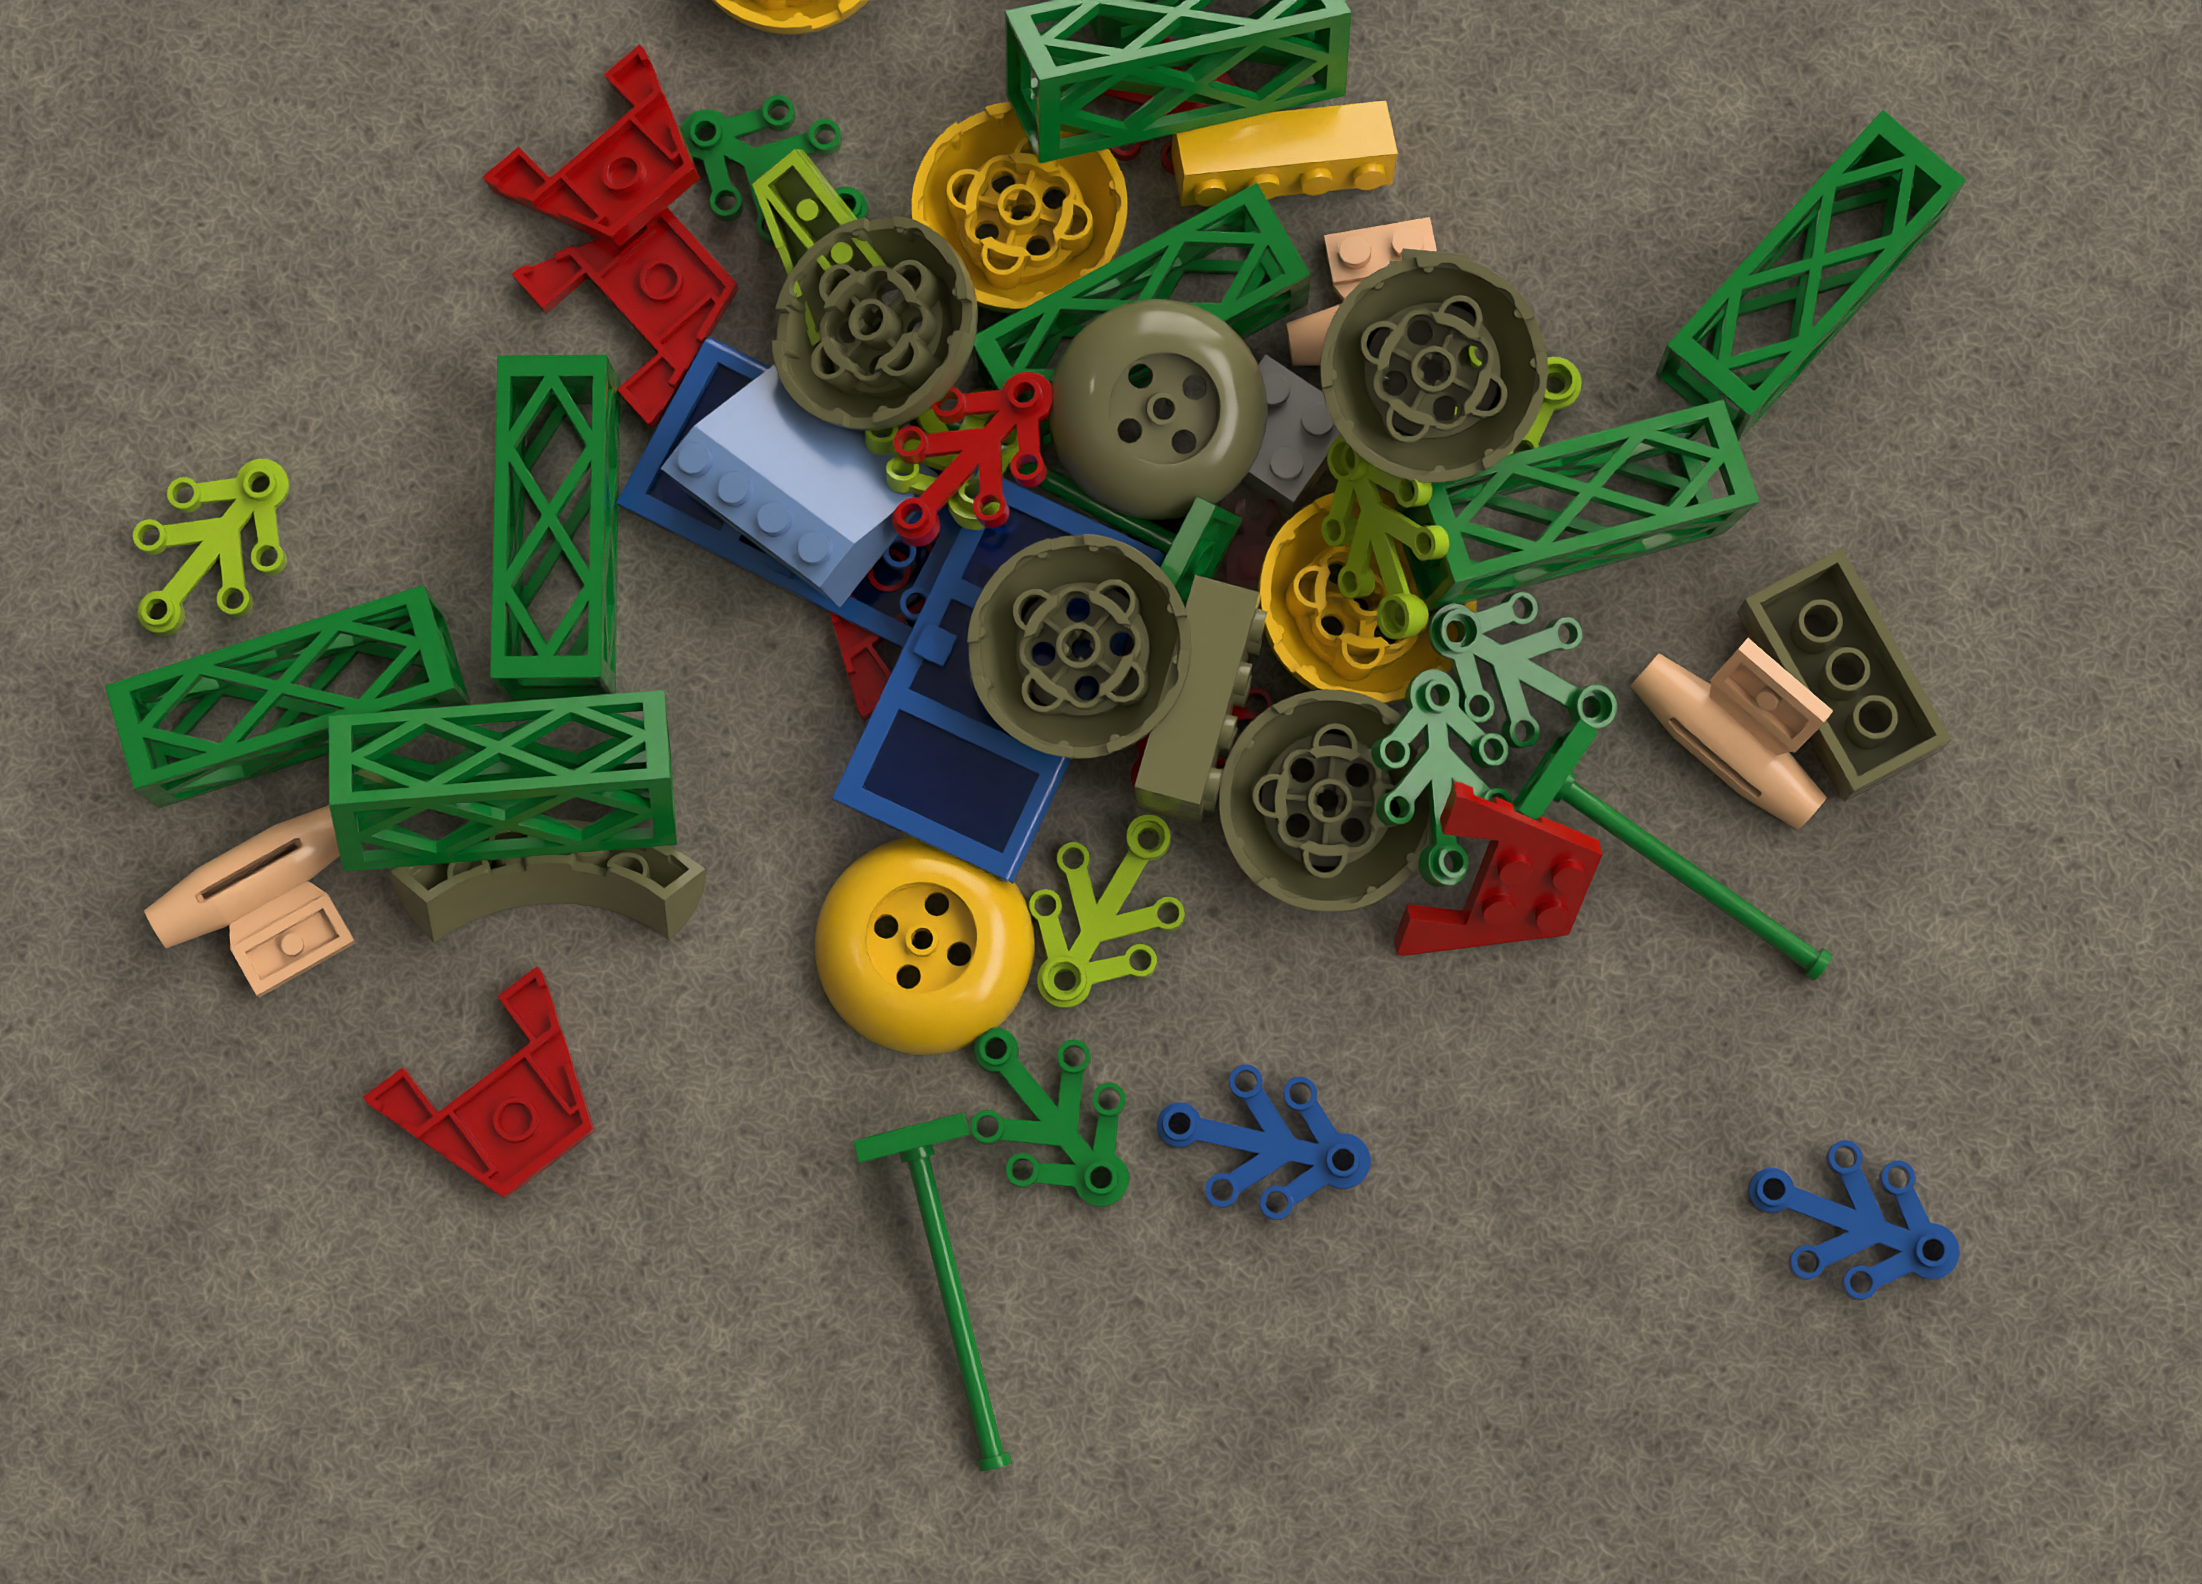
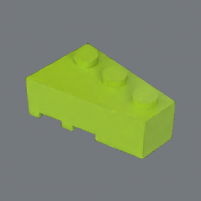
M794 149L752 183L773 242L779 251L788 276L801 257L818 240L841 225L857 220L856 216L803 149ZM856 237L851 238L873 267L882 265L890 268L869 242L860 241ZM838 242L831 249V257L836 263L845 264L853 259L854 250L848 243ZM823 255L816 260L824 271L833 266ZM796 281L794 286L795 294L797 293L796 297L803 295L798 281ZM805 302L807 333L813 347L821 341L820 331L818 332L809 306Z

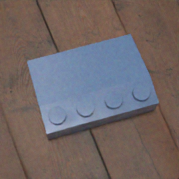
M775 364L694 425L661 467L685 493L839 608L898 535L892 522L896 507L908 498H919L921 496L911 492L897 493L892 491L886 484V465L890 459L896 456L872 453L865 445V431L844 429L831 425L802 408L785 389ZM877 434V435H875V436L878 437V438H885V437H886V436H884L883 434ZM919 464L920 474L938 478L939 475L929 467ZM898 473V474H896V475H899V476H907V475H909V474H907V473ZM915 512L909 514V515L906 517V519H905V522H906V523H908V521H909V520L911 519V517L915 514Z

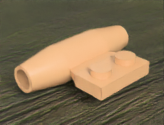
M1430 217L1324 235L1333 292H1336L1342 301L1360 282L1372 273L1388 266L1390 260L1399 261V255L1403 248L1437 251ZM1341 304L1286 323L1292 366H1321L1322 348L1332 318Z
M1749 638L1744 641L1711 678V684L1658 653L1630 687L1669 734L1735 792L1794 829L1799 830L1819 809L1827 797L1790 752L1793 751L1795 753L1827 720L1833 710Z
M329 805L275 824L203 864L144 910L153 930L166 949L229 926L230 950L256 996L259 998L356 944L330 896L309 882L340 857Z

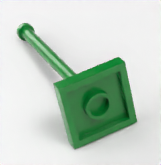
M916 419L910 421L911 426L920 428ZM959 421L954 424L945 425L949 431H957L963 422ZM1009 462V464H1008L1006 470H1008V471L1011 472V469H1010V463H1011V462ZM1035 462L1025 463L1020 469V474L1029 475L1033 473L1038 464ZM1047 466L1046 477L1038 485V487L1167 554L1160 568L1178 591L1185 608L1194 576L1213 579L1244 519L1218 505L1196 497L1178 534H1175L1150 520L1125 516L1107 509L1085 494L1076 485L1074 480Z
M1579 719L1559 733L1514 799L1513 807L1515 812L1537 820L1543 815L1552 800L1559 803L1562 799L1805 968L1804 975L1815 981L1822 974L1833 956L1832 953L1824 948H1821L1819 951L1575 782L1577 776L1572 773V770L1599 731L1582 719Z
M962 1112L854 1140L853 1143L858 1163L896 1153L900 1154L902 1163L908 1162L982 1458L977 1459L979 1471H987L1012 1463L1010 1452L1003 1451L929 1157L935 1155L933 1144L971 1134L967 1114Z

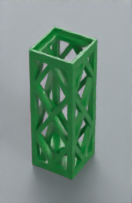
M1053 0L1005 11L1006 96L1039 164L1346 96L1351 10L1345 0H1271L1246 18L1200 11L1213 0H1179L1172 6L1142 2L1147 0ZM1097 15L1141 27L1114 47L1066 40ZM1058 20L1040 34L1035 24ZM1169 35L1182 39L1159 44ZM1242 60L1286 67L1256 92L1213 81ZM1195 63L1185 72L1171 69L1173 67ZM1031 68L1036 78L1031 79ZM1310 76H1312L1314 81L1316 82L1296 87ZM1108 89L1154 96L1123 122L1079 110ZM1183 101L1213 105L1163 116ZM1060 131L1081 134L1060 139Z
M1882 110L1667 344L1656 375L1693 407L1723 400L1720 396L1724 395L1740 409L1737 412L1724 401L1739 442L1945 217L1967 179L1887 112ZM1876 179L1885 186L1881 189L1834 202V198L1843 189ZM1886 202L1880 238L1825 254L1831 217ZM1908 207H1910L1917 214L1906 225ZM1807 229L1802 260L1770 269ZM1877 254V258L1871 265L1820 279L1821 271ZM1799 277L1798 286L1740 302L1751 290ZM1851 285L1812 328L1817 295ZM1795 301L1788 340L1731 356L1738 317ZM1716 328L1712 353L1710 354L1701 346V343ZM1785 356V359L1775 367L1740 377L1731 372ZM1684 362L1707 381L1706 384L1684 366ZM1760 385L1755 391L1751 389V387Z
M1255 183L976 334L972 349L974 367L986 388L992 391L1001 390L1009 378L1021 372L1039 373L1051 383L1055 369L1045 368L1062 339H1073L1086 326L1080 324L1123 304L1154 299V297L1155 299L1169 300L1184 273L1237 275L1221 303H1185L1200 307L1219 317L1244 340L1308 305L1311 274L1259 185ZM1222 247L1251 249L1245 261L1202 259ZM1266 276L1269 282L1260 286ZM1141 292L1137 300H1126ZM1044 344L1033 365L1028 369L1039 348ZM1016 360L1013 367H1011L1009 363ZM1143 364L1134 365L1128 373L1130 383L1136 388L1147 387L1151 381L1150 369ZM1032 391L1024 392L1018 396L1017 401L1021 403L1028 402L1034 397V394H1031ZM1048 418L1039 424L1040 450L1053 444L1049 432Z
M607 354L497 356L490 678L507 700L554 699L616 694L619 505L616 502L619 499L621 399L617 388L621 386V383ZM592 404V430L576 405ZM544 405H556L526 452V433ZM567 416L586 447L549 504L530 472ZM591 467V484L565 525L562 526L558 517ZM526 488L542 516L524 543ZM590 512V555L588 569L571 540ZM551 530L556 539L523 589V572ZM565 552L584 586L547 643L527 609L561 555ZM589 606L588 622L566 656H557ZM522 628L539 656H522ZM588 648V656H583Z
M1719 400L1507 455L1497 464L1473 476L1456 481L1431 483L1432 496L1430 501L1424 506L1403 507L1398 503L1394 510L1420 526L1439 525L1448 534L1449 549L1446 555L1440 559L1420 560L1414 555L1412 548L1402 543L1420 598L1425 602L1428 613H1432L1445 605H1462L1725 534L1760 501L1724 400ZM1706 430L1711 447L1694 441ZM1673 452L1682 477L1633 462ZM1700 461L1707 462L1703 468ZM1719 468L1729 496L1714 500L1707 481ZM1596 472L1587 483L1572 479ZM1614 473L1675 491L1676 493L1663 506L1602 488V486ZM1412 486V493L1414 495L1415 490L1414 486ZM1537 487H1545L1572 495L1574 498L1559 513L1505 496ZM1589 501L1646 518L1607 527L1576 518L1575 516ZM1691 501L1692 506L1685 507ZM1466 506L1465 509L1455 518L1453 509ZM1483 506L1544 524L1548 527L1535 541L1473 524L1469 521ZM1563 530L1579 535L1553 542ZM1429 537V546L1431 549V539ZM1463 538L1514 553L1481 562L1469 559Z
M424 585L105 685L134 790L159 808L329 755L328 716L471 705L443 610ZM414 631L416 636L408 635L405 633ZM377 642L394 645L405 649L403 650L386 645L377 644ZM358 653L393 661L360 699L325 691ZM336 656L309 687L295 684L314 662ZM410 665L422 667L403 690L383 696ZM284 672L278 680L267 678ZM223 696L256 703L221 743L188 736ZM202 698L172 732L159 728L162 721L176 706ZM274 707L287 710L266 734L245 740ZM303 714L316 717L295 724ZM381 732L355 734L356 742L359 744ZM168 757L178 759L181 761L170 764Z
M664 690L328 716L329 807L343 872L677 845L672 757ZM643 711L644 721L617 713ZM527 720L502 733L473 725ZM571 720L613 736L578 754L534 742ZM381 732L359 744L356 742L355 734ZM425 732L469 748L436 765L389 753ZM574 797L617 808L583 829L541 814ZM426 809L473 820L438 841L395 825ZM652 818L653 827L628 829ZM506 829L533 836L482 841ZM365 843L388 849L365 851Z

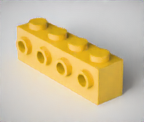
M1386 101L1270 112L1173 134L1171 157L1181 206H1214L1255 183L1259 185L1267 200L1277 196L1297 194L1316 196L1328 191L1355 188L1372 190L1380 186L1392 185L1398 155Z

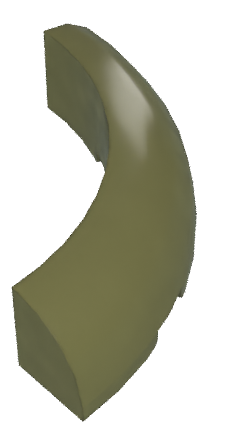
M559 820L579 829H583L593 823L578 820ZM506 829L482 841L533 836ZM670 846L397 867L390 872L396 893L405 910L420 930L433 943L451 931L483 916L515 907L549 903L578 904L617 912L639 921L658 932L667 940H670L687 923L696 910L704 892L706 879L705 868Z

